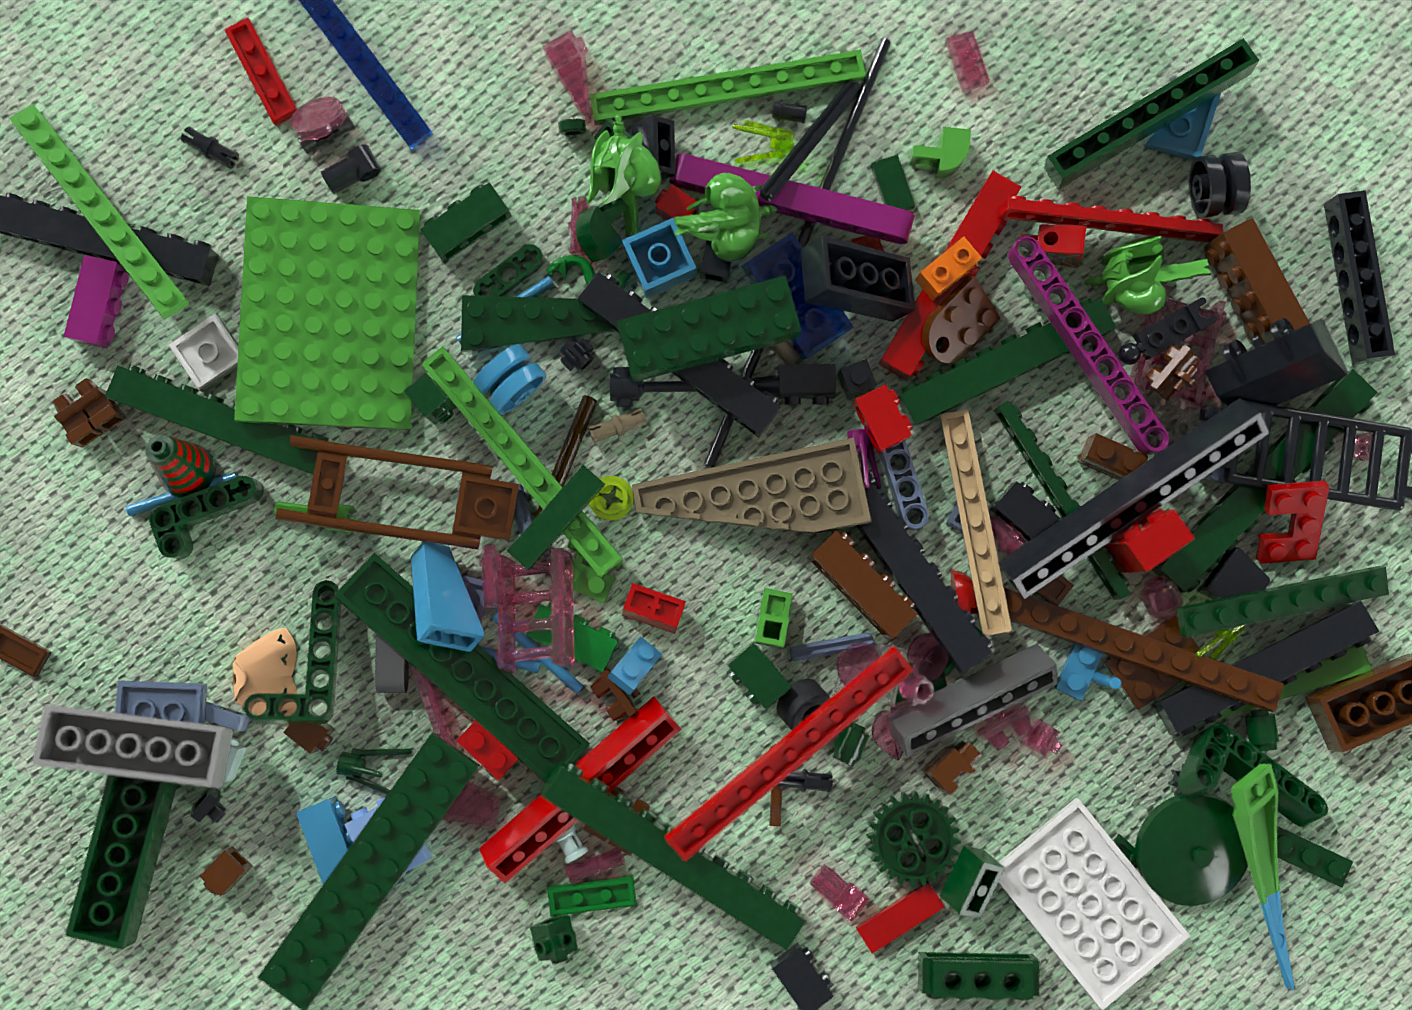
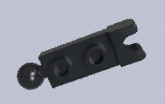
M1201 297L1133 335L1136 344H1123L1118 352L1119 360L1124 364L1133 365L1139 361L1141 354L1144 355L1146 360L1151 359L1167 350L1171 345L1174 346L1215 323L1217 318L1216 316L1202 318L1199 315V308L1206 303V299Z

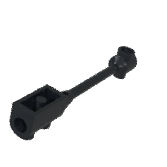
M836 364L778 365L777 375L751 378L756 383L755 388L761 393L767 391L778 399H784V405H801V399H812L813 405L829 404V399H834L836 395ZM613 367V373H610V401H616V407H633V401H639L643 393L696 392L683 381L642 380L633 383L629 367Z

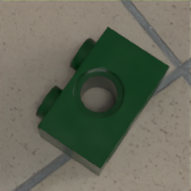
M424 373L403 390L420 412L434 425L438 422L440 424L447 422L454 415L452 411L457 408L427 373Z

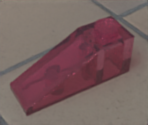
M572 30L543 45L546 59L587 125L591 123L588 67L585 54L588 52V49L581 37L576 38Z

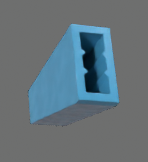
M422 542L411 556L417 640L419 642L471 652L484 637V631L449 546L437 543Z

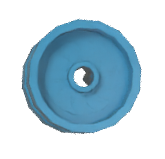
M515 344L498 354L478 373L473 381L474 386L483 396L492 395L490 404L499 415H503L519 406L541 386L547 377L538 363L528 364L530 354L521 344Z

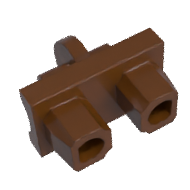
M1171 345L1163 357L1169 364L1163 371L1157 367L1151 368L1145 376L1159 396L1168 401L1175 391L1180 392L1185 385L1194 389L1197 382L1192 377L1198 371L1196 366L1201 361L1188 346L1184 345L1182 348Z
M608 668L600 673L601 677L590 688L598 699L612 691L617 701L605 709L612 720L615 721L627 714L631 716L637 709L625 691L607 678L611 673ZM635 688L631 696L636 698L641 693Z

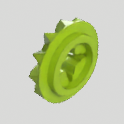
M617 476L600 478L606 485L589 503L592 511L601 519L616 521L626 516L632 508L634 500L630 485L624 479ZM616 487V497L623 501V503H612L609 509L606 510L607 500L600 496V494L610 495L611 491Z

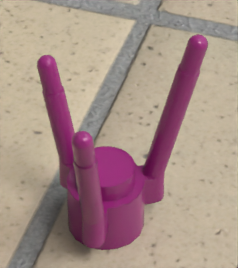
M865 429L848 431L847 439L854 437L857 456L860 455L864 487L869 488L870 486L866 456L868 454L872 474L876 481V488L881 489L882 485L873 452V445Z

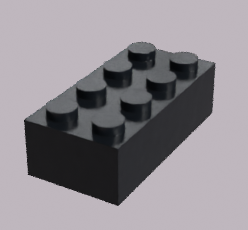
M823 235L801 249L806 303L891 322L915 310L910 258Z

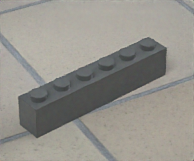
M1038 644L1023 649L1004 660L998 661L979 672L973 673L954 684L948 685L887 715L890 734L905 755L909 757L1057 685V664Z

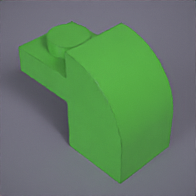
M943 127L939 135L938 148L914 145L910 152L909 165H916V168L920 170H930L932 167H936L935 178H944L952 175L960 168L968 154L971 129Z
M764 588L754 643L783 649L793 593Z

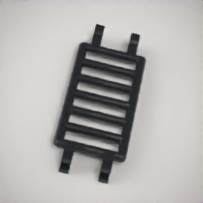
M1243 400L1261 413L1269 434L1256 443L1252 475L1236 473L1237 455L1219 467L1224 469L1223 479L1225 482L1267 489L1268 485L1295 483L1292 481L1300 421L1316 423L1309 482L1322 480L1328 426L1344 428L1337 489L1329 488L1328 500L1394 511L1404 509L1405 499L1412 500V487L1407 486L1412 455L1411 428ZM1212 406L1200 409L1199 421H1207L1223 409ZM1272 416L1288 419L1280 480L1264 477ZM1357 430L1372 433L1365 494L1349 492ZM1385 435L1400 437L1393 499L1377 496Z

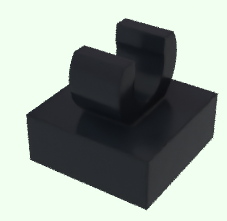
M209 787L193 804L190 816L200 823L207 815L211 820L218 823L225 815L224 811L226 810L219 802L221 791L215 787Z

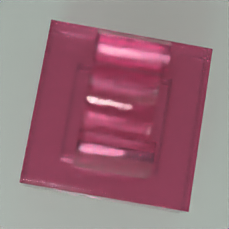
M1038 719L1022 742L1028 748L1043 756L1049 750L1057 755L1063 746L1056 741L1060 732Z

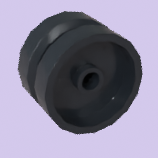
M1240 152L1220 154L1219 157L1215 155L1196 157L1192 162L1189 172V194L1195 214L1199 218L1218 216L1220 213L1223 215L1240 214L1246 210L1250 200L1251 176L1244 155Z

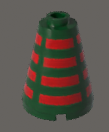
M166 435L154 436L146 444L145 454L162 487L171 495L182 498L206 489L212 483L216 472V464L213 462L212 454L204 447Z

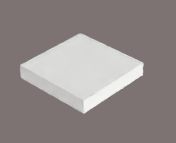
M214 314L169 344V347L201 392L237 369L239 346L217 314Z

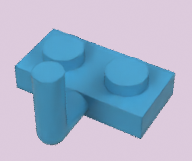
M1073 643L1058 677V684L1054 686V689L1082 701L1091 681L1106 688L1118 689L1121 686V680L1096 671L1103 655L1102 653Z

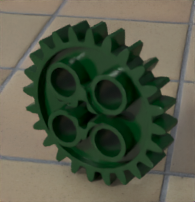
M916 791L912 792L911 799H908L905 792H901L900 801L890 796L892 805L888 806L881 802V807L884 810L882 814L876 811L873 812L878 819L877 822H868V825L874 829V832L866 834V837L874 840V843L868 845L867 849L877 852L871 857V860L873 862L882 861L878 866V870L883 872L889 869L887 872L889 880L898 875L897 882L899 885H902L906 878L911 887H914L916 879H919L923 886H926L927 877L937 882L935 873L939 871L946 876L947 873L943 866L945 864L954 866L949 857L950 855H959L953 849V845L961 844V841L953 837V834L958 833L960 829L950 825L956 818L953 815L945 816L949 811L946 805L938 809L939 799L935 798L929 803L930 796L927 793H924L921 800ZM918 812L926 814V821L921 826L913 825V817ZM902 815L906 817L911 831L918 836L916 840L926 857L925 862L921 861L916 847L911 842H907L910 840V835L900 819ZM893 825L900 826L901 834L899 837L889 839L887 837L888 829ZM937 838L939 840L938 849L934 852H928L926 849L928 840ZM907 851L913 852V862L909 865H902L900 862L902 854Z

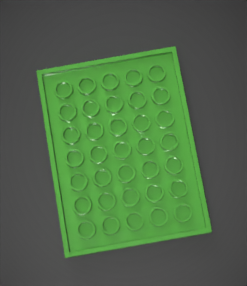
M247 196L234 418L236 422L411 431L412 401L403 390L413 383L420 210Z

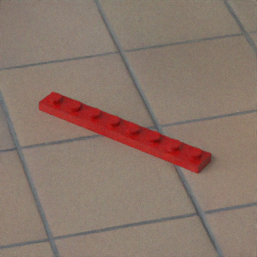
M1012 196L999 207V218L1054 225L1087 226L1086 228L1154 237L1161 236L1163 238L1209 243L1223 233V224L1212 223L1211 219H1198L1195 221L1187 220L1185 216L1181 215L1162 217L1156 212L1138 214L1133 213L1131 209L1113 211L1107 210L1105 206L1080 207L1079 203L1056 204L1050 199L1031 201L1026 200L1024 196Z

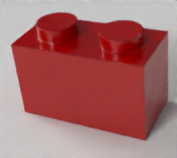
M886 384L856 398L852 403L877 454L912 436L910 433L912 425L906 415H901L897 407L900 404L895 391L893 389L889 390Z
M474 721L457 739V742L498 781L504 777L519 759L477 721Z

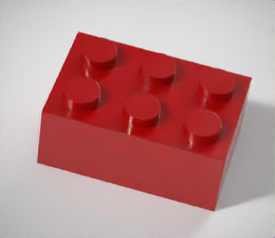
M1160 508L1102 546V548H1106L1111 553L1114 559L1113 565L1118 572H1148L1195 538L1175 509L1163 511Z

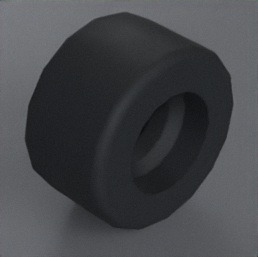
M801 679L791 684L792 687L777 702V714L791 730L831 698L813 679Z

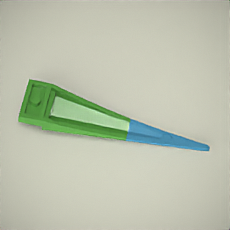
M1260 764L1231 787L1232 799L1235 803L1233 816L1287 989L1294 990L1279 890L1277 855L1279 791L1272 765Z

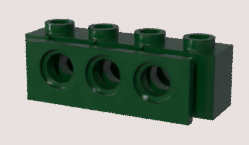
M918 952V988L922 994H926V997L932 999L985 998L990 1000L1034 999V996H1039V959L1033 954ZM956 973L952 981L945 982L947 975ZM984 974V978L980 982H974L977 975ZM1013 974L1011 981L1004 983L1005 977Z

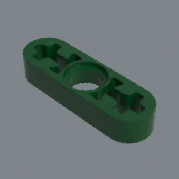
M533 244L520 248L474 284V296H480L482 286L485 285L489 288L494 285L495 282L492 280L494 276H496L499 284L504 288L499 290L496 285L491 289L492 296H504L542 267L544 257L540 248ZM529 252L532 255L537 253L535 256L537 262L534 264L530 261L525 263L523 269L526 271L521 273L520 268L514 261L518 259L519 263L522 264L526 261V253ZM505 268L516 270L517 275L513 281L505 282L501 279V273Z

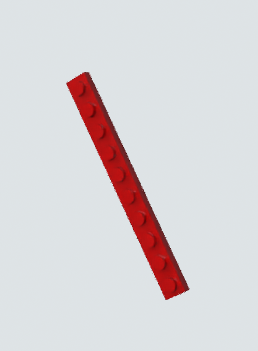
M894 646L891 647L665 835L666 841L684 861L689 859L914 670L898 649Z

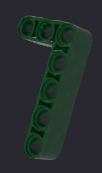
M324 580L317 583L313 589L305 694L255 693L248 696L244 701L243 710L246 716L253 722L258 724L321 725L326 724L333 717L341 603L335 597L325 602L320 600V596L327 590L336 593L339 588L334 582ZM330 618L333 620L330 628L326 630L318 628L320 620ZM321 646L331 648V652L326 658L316 657V651ZM325 674L329 676V681L325 686H314V679L318 675ZM258 702H265V712L261 715H253L252 707ZM289 702L296 703L297 708L294 714L290 716L282 715V708L285 704ZM317 703H325L327 705L326 712L322 716H313V706Z
M1220 722L1214 723L1195 736L1178 778V788L1181 793L1189 799H1196L1217 786L1222 771L1239 782L1258 765L1271 764L1279 791L1278 812L1295 825L1305 827L1326 816L1328 813L1327 803L1320 794L1230 727Z

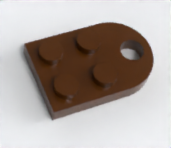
M968 275L929 315L924 324L922 332L923 346L928 356L935 361L955 363L961 360L1001 319L975 276ZM941 337L942 347L937 351L936 342Z

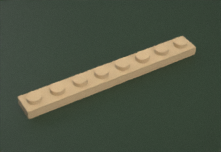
M969 410L940 414L982 633L990 636L1012 632Z

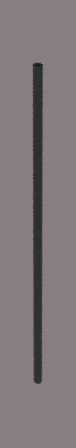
M882 38L880 40L819 188L831 189L891 45V41ZM805 220L782 275H786L789 287L801 261V249L808 244L816 223ZM764 348L750 352L742 374L750 379L752 378ZM726 413L704 462V465L711 468L715 467L734 422V419Z

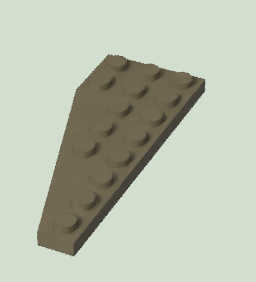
M854 437L632 484L636 511L639 514L811 534L871 523Z

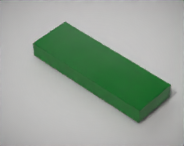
M633 875L550 885L547 887L550 917L637 905Z

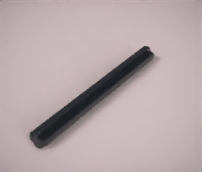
M854 80L846 82L760 188L759 195L762 199L770 202L776 197L860 91L859 83Z

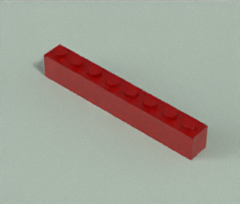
M993 170L945 251L962 237H965L979 255L986 259L994 245L990 243L991 238L994 234L999 236L1008 222L1003 218H999V207L1008 198L1017 196L1022 186ZM976 266L934 301L922 289L915 300V310L907 314L878 365L906 381L911 375L916 377L925 363L920 359L925 353L922 332L927 318L968 275L976 276L980 268Z
M653 696L578 761L576 765L584 770L583 776L591 781L594 777L609 786L607 791L611 792L682 729L667 709ZM539 795L479 848L486 867L506 884L577 822L578 819L542 798V795Z

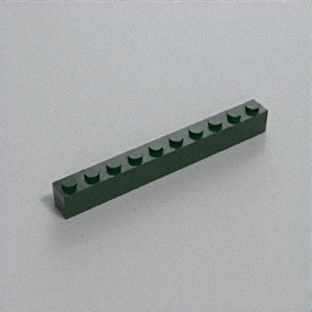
M1352 369L1348 371V376L1332 382L1306 410L1354 418L1357 414H1362L1373 404L1371 399L1378 392ZM1300 421L1292 482L1297 483L1295 478L1301 472L1305 473L1311 469L1316 423ZM1328 426L1325 452L1334 445L1333 439L1336 435L1344 433V428ZM1287 430L1268 449L1265 478L1277 480L1281 478ZM1253 465L1244 474L1252 475ZM1234 484L1189 530L1195 539L1156 565L1152 570L1175 593H1190L1200 584L1199 578L1204 572L1209 573L1220 563L1218 558L1224 552L1228 553L1233 550L1239 543L1237 538L1243 532L1247 533L1258 524L1257 517L1262 512L1266 513L1264 505L1267 489Z
M561 761L559 762L541 790L542 798L786 951L788 950L806 921L799 913L801 908L788 899H786L785 903L776 898L777 893L770 887L763 884L760 888L752 883L754 878L741 869L738 872L733 871L729 868L730 863L717 854L714 857L706 854L704 846L684 861L665 838V835L675 827L667 824L666 827L656 822L658 817L644 808L641 812L632 807L634 803L632 800L621 793H618L617 796L607 791L609 786L594 777L591 781L582 775L584 770L576 764L569 762L566 765Z

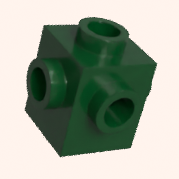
M569 915L551 917L530 926L534 942L533 946L538 961H551L552 964H558L568 960V954L578 950L575 931L572 928Z

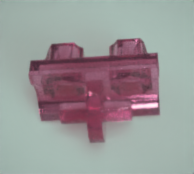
M1018 704L1004 714L1001 711L985 719L987 722L993 717L996 718L976 731L994 749L1000 750L1010 743L1003 729L1011 725L1017 736L1024 735L1033 729L1027 717V714L1030 712L1026 705Z

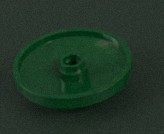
M1208 793L1196 799H1189L1183 794H1179L1165 800L1150 812L1142 823L1136 838L1135 859L1139 873L1157 895L1174 904L1197 906L1218 900L1239 883L1248 868V862L1234 820V807L1220 797Z

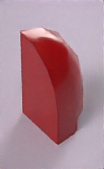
M950 570L951 587L959 598L956 601L962 611L967 609L970 614H979L971 577L961 571Z

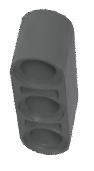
M376 634V692L407 693L409 686V663Z

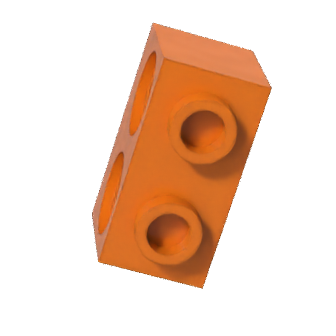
M962 237L920 271L915 281L930 299L934 301L974 269L982 257L968 240Z

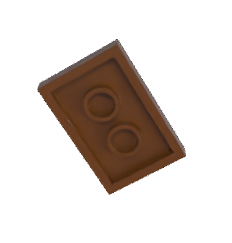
M1177 615L1171 616L1144 634V636L1204 656L1192 637L1180 636ZM1114 657L1104 661L1113 677L1121 680L1120 687L1137 710L1181 682L1172 677Z

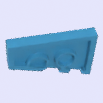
M1221 93L1156 131L1144 147L1194 161L1196 157L1202 155Z

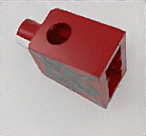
M1042 224L1039 226L1038 235L1021 234V237L1030 236L1034 238L1053 265L1079 268L1084 251L1087 226ZM1019 247L1020 251H1028L1024 247Z

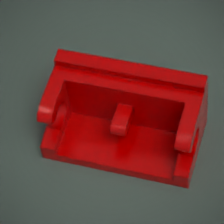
M632 583L623 607L622 616L676 634L686 601Z

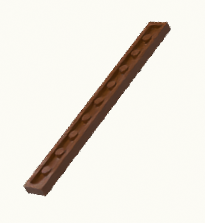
M1004 588L1010 622L1272 713L1277 710L1283 683L1030 596L1024 599L1019 592Z

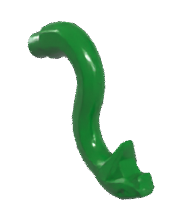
M575 254L556 259L546 270L550 276H553L555 272H559L562 274L563 279L566 280L568 267L572 265L578 266L583 271L586 285L595 276L591 263L583 256ZM624 270L616 277L620 282L619 287L621 289L625 287L624 284L631 277Z

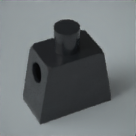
M1235 547L1230 552L1224 553L1219 560L1220 563L1212 570L1198 592L1215 600L1264 590L1270 583V578L1241 548Z

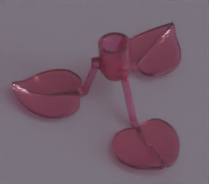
M931 633L917 636L911 642L907 651V659L914 665L912 667L914 676L906 677L897 685L902 696L909 700L891 705L890 711H881L875 717L872 724L874 742L896 760H900L904 752L890 734L887 715L908 705L916 706L918 703H927L932 698L934 692L933 685L928 680L938 678L948 661L947 655ZM857 642L839 653L836 668L838 676L845 686L879 658L876 648L869 643Z

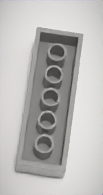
M45 704L32 765L222 788L233 729Z

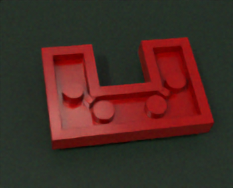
M1326 481L1268 485L1264 511L1267 515L1291 514L1288 532L1260 534L1256 555L1260 564L1316 560L1330 487Z

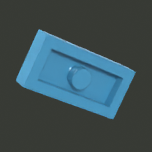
M640 637L607 678L630 695L659 660L662 653Z

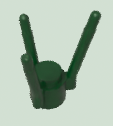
M353 748L351 753L342 752L340 754L336 772L338 775L346 776V780L356 781L387 795L390 789L361 777L362 774L379 778L383 777L382 772L365 768L366 760L361 757L410 754L411 749L360 750Z

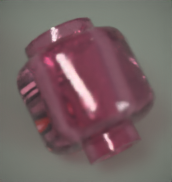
M1157 576L1147 580L1143 585L1144 588L1141 590L1140 597L1148 614L1155 618L1161 617L1162 620L1175 617L1177 615V607H1182L1184 602L1177 585L1173 581L1166 579L1165 576Z

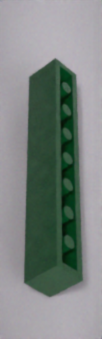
M1244 38L1051 153L1046 158L1044 169L1058 190L1250 76L1260 60Z
M1090 298L1080 302V305L1102 337L1116 329L1101 298L1094 302ZM1066 317L1067 325L1071 328H1076V320L1072 317ZM1039 322L1025 329L1027 334L1017 338L1016 334H1013L1000 341L1002 346L994 350L991 346H988L975 353L977 358L969 362L966 358H963L951 365L952 370L944 374L941 370H938L926 377L927 382L919 386L916 382H913L901 389L902 394L898 396L899 405L913 428L1069 353L1070 350L1051 322L1044 326ZM1083 340V341H1082V346H1084V345H1086V344H1088V343H1090V342L1087 341V340Z
M130 364L128 369L117 365L104 397L314 475L318 451L289 446L290 437L294 435L328 441L329 438L314 432L311 437L301 434L303 428L295 425L286 424L285 427L269 423L236 422L234 420L235 403L231 408L223 405L224 399L208 393L207 397L204 398L197 395L198 389L182 384L180 388L171 385L173 380L156 374L153 379L145 376L146 370Z

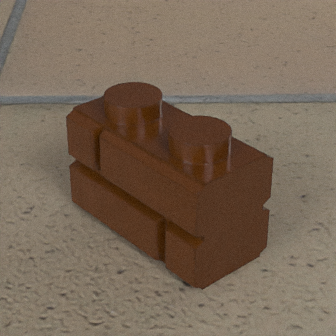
M1095 433L1087 438L1078 463L1120 480L1147 462L1148 455L1138 451L1134 452L1132 448Z

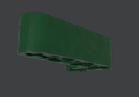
M238 476L154 508L149 515V523L160 553L165 557L173 559H185L190 556L193 551V542L188 528L256 503L262 498L264 493L261 482L248 476ZM246 484L251 486V489L247 490L248 495L243 494V493H237V494L234 493V491H235V492L245 491V490L247 489ZM220 493H224L225 502L218 507L216 498ZM197 503L198 512L192 517L189 513L190 506ZM170 513L171 522L165 527L163 517L165 514ZM178 539L181 546L179 551L174 553L172 543Z

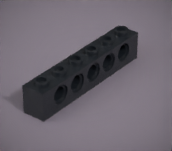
M1366 190L1337 194L1324 203V210L1352 365L1378 362L1394 356L1395 351Z

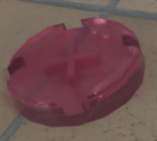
M321 97L301 106L290 120L291 127L297 136L300 135L302 139H319L333 132L331 128L336 124L338 127L342 125L346 117V110L342 102L337 98Z

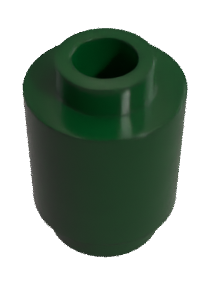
M1264 709L1250 710V715L1245 716L1249 742L1260 751L1278 749L1277 742H1279L1275 714L1269 713Z
M852 722L839 733L833 747L835 751L833 758L854 766L856 760H860L869 735L865 734L866 728Z

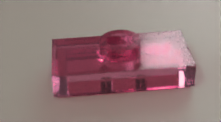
M973 30L948 37L945 43L961 91L964 92L988 85L990 80Z

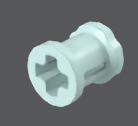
M575 825L567 829L554 841L558 842L565 854L566 864L589 851L587 846L583 847L575 833Z

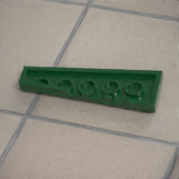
M462 295L461 352L616 332L579 305L578 299Z

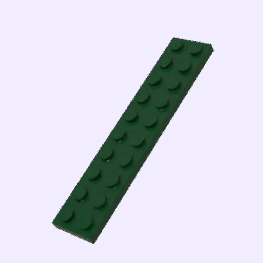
M376 553L334 594V597L469 717L477 721L519 758L520 762L545 784L560 761L566 765L569 762L574 763L590 744L480 645L477 644L471 652L419 642L417 640L413 586Z
M432 732L257 978L299 1009L307 1010L480 765Z

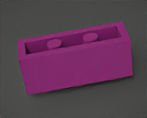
M84 255L63 337L77 343L108 349L109 342L113 340L115 335V328L113 326L115 317L120 313L122 307L120 299L122 289L128 284V273L121 264Z

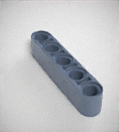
M905 440L879 453V457L898 516L900 515L904 519L909 530H917L927 523L929 515ZM897 456L902 459L904 463L902 470L892 468L890 464L891 457ZM901 483H907L912 488L910 497H903L900 494L899 485ZM909 510H916L920 514V522L918 524H912L908 521L907 514Z

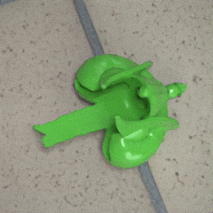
M617 115L615 117L616 122H613L615 124L613 127L614 135L610 137L609 132L605 130L594 145L591 157L590 189L587 203H590L596 197L599 190L606 194L608 191H611L602 201L603 205L622 196L623 201L628 206L623 211V217L625 220V236L629 237L630 233H632V236L639 233L637 196L647 197L656 193L661 185V172L657 160L642 145V133L639 132L631 139H628L624 135L625 128L624 122L621 121L622 117Z
M720 173L707 183L706 198L686 208L687 211H690L704 204L711 203L712 207L716 208V210L705 213L701 212L699 215L674 217V225L679 226L674 235L676 237L680 234L690 233L695 237L712 241L713 251L718 258L727 262L737 261L750 254L758 239L768 238L767 234L760 233L761 217L773 215L777 208L775 206L772 207V205L759 207L755 192L760 190L763 186L762 184L752 187L740 176L731 173ZM719 229L716 233H702L707 231H715Z
M1161 236L1155 238L1143 237L1134 239L1124 246L1113 249L1105 254L1101 264L1107 266L1102 275L1090 276V279H1086L1084 283L1085 285H1091V287L1093 285L1100 286L1101 284L1107 286L1108 291L1102 299L1104 305L1115 302L1131 313L1151 314L1161 309L1166 302V291L1161 284L1207 276L1212 273L1206 269L1209 266L1208 259L1179 265L1175 263L1173 265L1161 266L1165 256L1163 246L1159 243Z

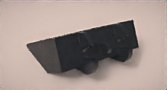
M1286 318L1275 321L1271 324L1274 340L1264 343L1261 335H1255L1252 337V341L1256 348L1249 351L1246 350L1239 340L1225 344L1223 352L1226 361L1205 371L1216 396L1227 406L1239 398L1247 401L1279 405L1349 375L1323 318L1296 330Z

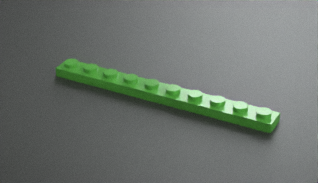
M861 50L594 93L590 94L594 122L595 124H602L607 119L616 121L615 117L617 115L622 117L621 120L843 84L849 80L861 81L865 79L866 74Z
M33 104L9 117L13 126L161 317L165 320L189 305L186 298Z
M442 346L421 365L542 509H544L563 487L505 418L498 414L488 398L480 393L474 386L472 379ZM583 511L563 532L600 577L605 575L623 559Z

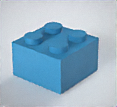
M674 218L622 240L625 254L646 299L697 276V268L682 235L680 234L676 237L674 235L678 229V226L674 225Z

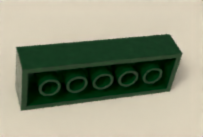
M786 275L616 321L633 383L797 339L801 333Z
M108 774L65 936L120 950L136 942L178 783Z

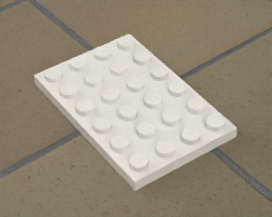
M1078 798L1071 801L999 861L1005 867L998 882L1101 1010L1109 1006L1190 937L1184 927L1149 887L1144 878Z

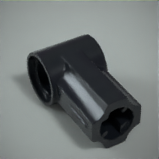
M362 144L347 152L346 158L320 172L331 192L336 194L358 181L366 182L377 177L381 173V168L369 146Z

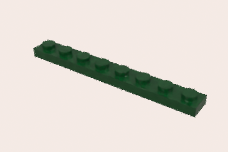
M1006 401L993 411L1061 518L1063 519L1079 508V503L1076 500H1071L1066 492L1068 487L1062 477L1056 476L1052 470L1053 464L1049 456L1045 452L1041 453L1036 445L1038 440L1034 432L1030 428L1026 429L1022 423V414L1017 406L1011 405L1009 401ZM1101 547L1087 556V559L1113 600H1122L1131 594L1127 588L1129 586L1128 580L1121 572L1116 571L1112 564L1114 559L1106 548Z
M1375 566L1177 607L1180 636L1187 638L1389 595L1386 567Z

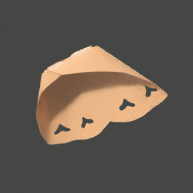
M286 628L266 634L235 656L233 663L234 698L238 705L243 707L247 697L255 693H283L284 689L287 688L286 694H297V688L291 677L297 661L296 645L292 635ZM280 634L282 635V640H284L286 644L277 641L280 637ZM288 654L286 658L287 665H284L281 658ZM289 702L283 706L282 712L287 709V713L284 716H290L295 713L296 703ZM256 703L252 707V712L256 715L263 714L266 710V703Z

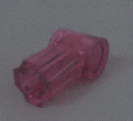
M826 864L819 868L809 883L832 902V906L851 922L870 900L858 887L851 882L847 883Z

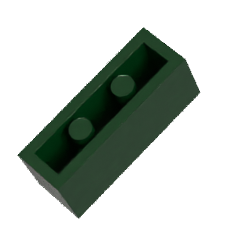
M489 182L486 185L476 186L470 192V196L464 200H457L450 204L447 211L439 217L433 216L429 218L420 230L443 263H445L512 216L508 207Z

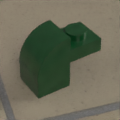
M622 198L605 205L600 203L597 206L585 209L577 219V241L592 263L607 259L622 244V238L611 225L628 207Z

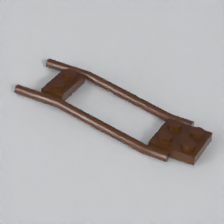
M294 435L290 437L289 446L318 451L307 513L277 508L276 520L479 550L481 537L510 540L519 484L491 479L493 466L346 445ZM347 457L462 472L452 534L336 518Z

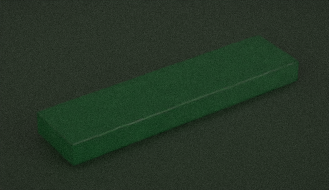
M582 465L509 547L507 552L530 571L606 484L586 466Z

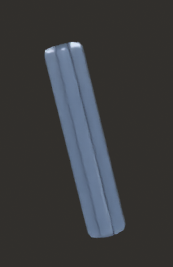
M863 633L791 646L790 655L792 661H800L872 648L874 641L871 633Z

